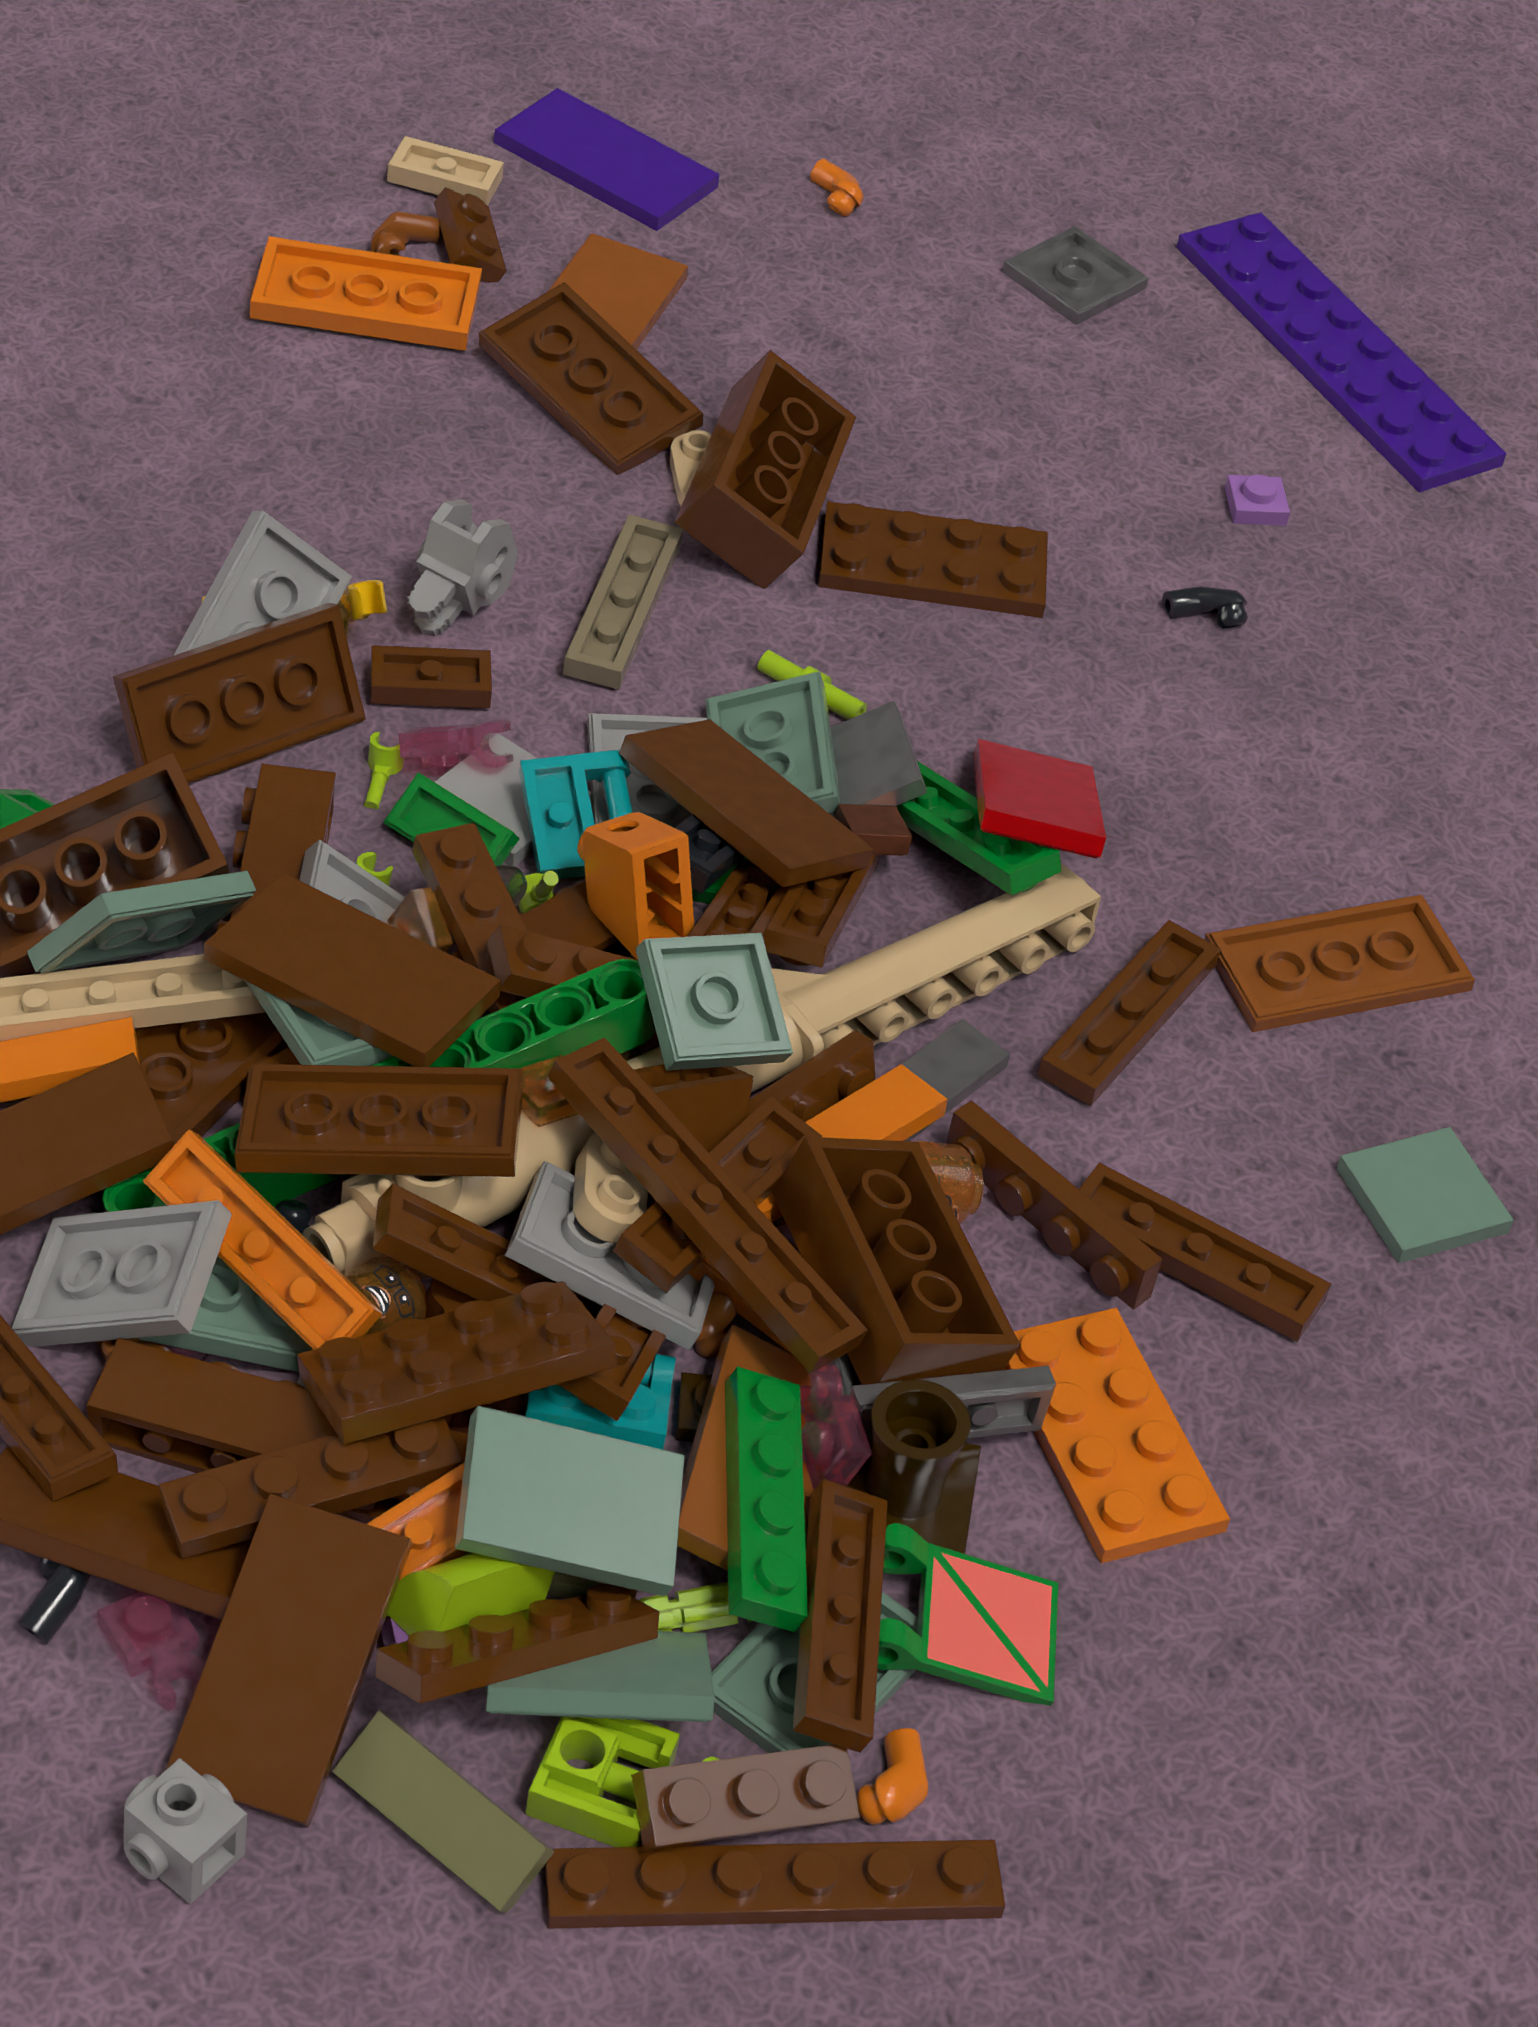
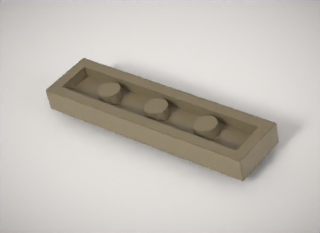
M628 515L566 653L563 675L620 689L681 547L682 528Z

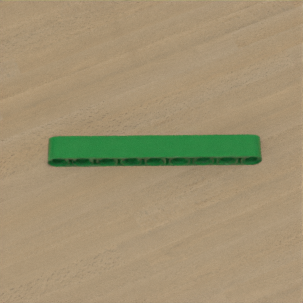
M619 959L608 962L476 1020L429 1067L523 1069L524 1097L552 1084L547 1076L555 1060L605 1037L619 1054L645 1043L653 1037L656 1029L639 961ZM395 1056L372 1065L415 1067ZM240 1123L204 1138L235 1170V1149ZM156 1166L107 1187L103 1196L106 1212L167 1206L143 1182ZM238 1172L273 1207L281 1201L291 1200L348 1175Z

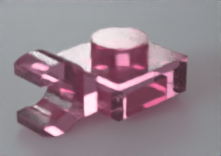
M496 719L481 725L417 727L398 734L401 758L421 757L422 767H443L459 764L458 755L469 753L481 765L488 768H498L513 762V754L494 753L489 746V737L492 733L511 730L510 722Z

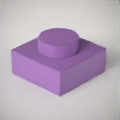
M1228 475L1225 491L1233 523L1287 526L1290 510L1281 477Z

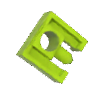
M562 1716L529 1789L525 1815L613 1847H639L642 1836L637 1809L602 1797L606 1791L636 1802L631 1775L639 1771L617 1763V1758L621 1757L649 1768L672 1766L676 1757L680 1734L639 1719ZM580 1759L593 1764L595 1767L578 1769L566 1762Z

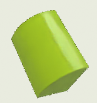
M472 1553L404 1576L399 1580L387 1615L410 1636L418 1631L432 1630L442 1632L469 1625V1621L472 1618L480 1615L503 1616L529 1609V1605L534 1601L546 1599L555 1571Z

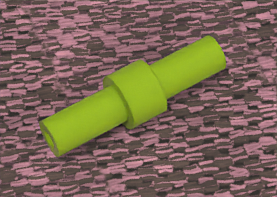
M767 650L761 656L757 666L758 671L776 681L819 672V670L812 666L803 669L771 650ZM820 671L825 685L828 710L846 720L866 712V703L832 685L831 677Z

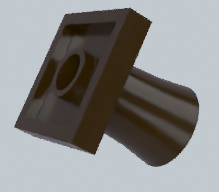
M916 1379L894 1383L885 1388L877 1396L873 1404L871 1413L872 1449L846 1451L841 1439L833 1482L887 1500L886 1527L892 1523L906 1525L917 1532L928 1543L965 1554L981 1446L965 1443L971 1428L968 1410L955 1393L940 1384Z

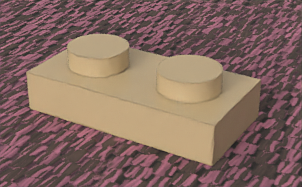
M405 136L388 164L387 182L437 195L447 187L462 195H475L488 206L502 181L504 162Z

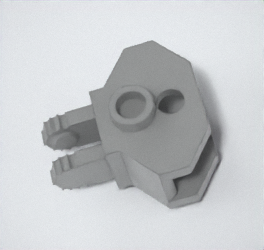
M462 499L444 501L431 518L427 537L419 549L416 563L421 577L414 585L415 590L410 591L411 595L408 596L409 602H407L409 609L415 614L414 624L422 634L443 635L442 633L447 631L446 627L452 625L462 610L474 616L479 607L492 605L506 592L510 586L518 556L509 523L501 519L483 521L477 527L472 520L471 514L473 509L470 503Z

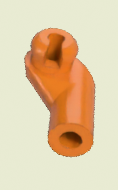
M825 158L819 160L814 165L810 179L832 193L827 198V204L831 210L843 217H847L852 213L854 207H860L864 195L853 175Z
M901 1728L893 1730L884 1737L888 1769L876 1777L875 1784L864 1785L857 1792L856 1799L859 1813L863 1820L871 1825H878L886 1819L894 1823L905 1818L920 1806L927 1796L928 1779L919 1732L915 1729Z

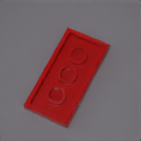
M978 739L973 755L979 825L983 832L1095 859L1097 857L1101 858L1107 837L1092 766Z

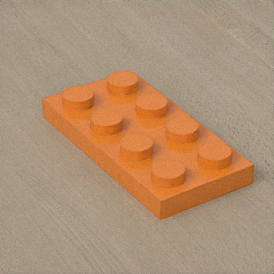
M269 236L250 300V318L466 351L481 286L482 268Z
M1117 1308L1014 1331L1020 1346L1005 1367V1370L1049 1366L1056 1386L1041 1430L1033 1432L1101 1564L1227 1531L1230 1517Z

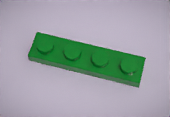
M917 761L928 793L896 806L909 829L1011 896L1019 892L1028 891L1035 887L1037 883L1062 872L1059 850L983 832L979 825L977 798Z
M737 1366L725 1381L728 1612L734 1616L795 1632L808 1617L800 1385Z

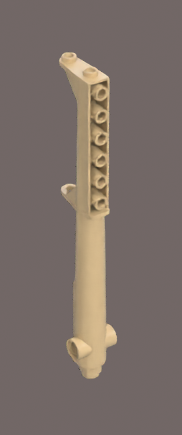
M1061 863L1062 872L1037 883L1035 887L1028 891L1019 892L1012 896L1005 893L826 973L815 974L771 968L793 1054L782 1063L739 1065L733 1067L753 1076L752 1093L784 1077L854 1030L872 1039L874 1045L880 1042L892 1041L903 1031L928 1019H937L943 1016L949 1009L976 996H985L998 985L1021 973H1033L1046 960L1066 950L1076 952L1082 949L1095 932V920L1101 896L1082 878ZM660 1047L626 1061L633 1069L664 1064ZM551 1085L522 1099L515 1177L359 1174L342 1183L341 1204L315 1217V1224L307 1227L303 1232V1236L346 1278L366 1268L373 1273L381 1266L376 1263L386 1265L392 1270L405 1275L400 1268L402 1267L406 1275L411 1278H431L372 1249L378 1199L392 1183L481 1227H485L523 1208L532 1181L544 1161L575 1176L577 1157L590 1136L596 1132L557 1088ZM382 1267L376 1274L382 1276L388 1273L387 1271L391 1272V1270Z

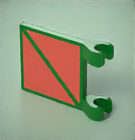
M899 1523L889 1524L886 1527L883 1573L921 1574L918 1625L916 1633L902 1621L892 1618H885L880 1621L877 1669H915L1022 1702L1051 1706L1054 1702L1058 1582L928 1543L917 1532L906 1525Z

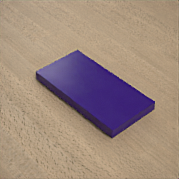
M556 88L494 131V143L655 231L664 227L717 189L720 174L559 88Z

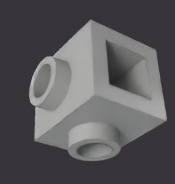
M180 1758L159 1777L150 1775L143 1779L133 1789L125 1802L124 1851L128 1860L144 1877L150 1880L161 1879L189 1904H192L245 1855L247 1813L234 1803L232 1795L222 1782L210 1774H203L201 1776Z

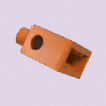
M641 812L629 813L587 827L579 839L577 852L585 864L588 904L599 920L637 960L636 948L644 939L688 937L694 928L688 835Z

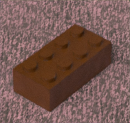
M769 350L732 386L674 523L684 529L693 539L701 542L729 563L738 573L746 576L760 588L766 589L804 554L856 416L772 350Z
M173 753L0 829V978L40 974L41 972H35L27 951L101 893L229 874L228 863Z
M805 1137L772 1191V1194L801 1256L868 1329L859 1347L847 1353L861 1384L867 1385L1004 1370L1019 1348L1020 1343L919 1142Z

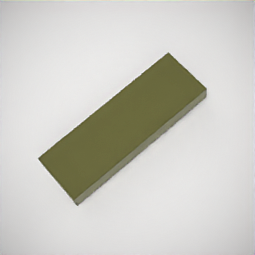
M378 1710L332 1771L503 1913H507L516 1904L555 1852L388 1714Z

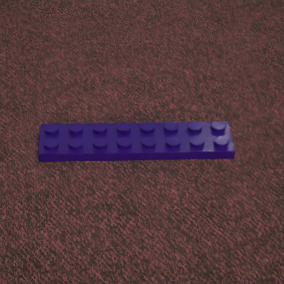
M1261 212L1179 234L1176 248L1418 492L1503 466L1507 453Z

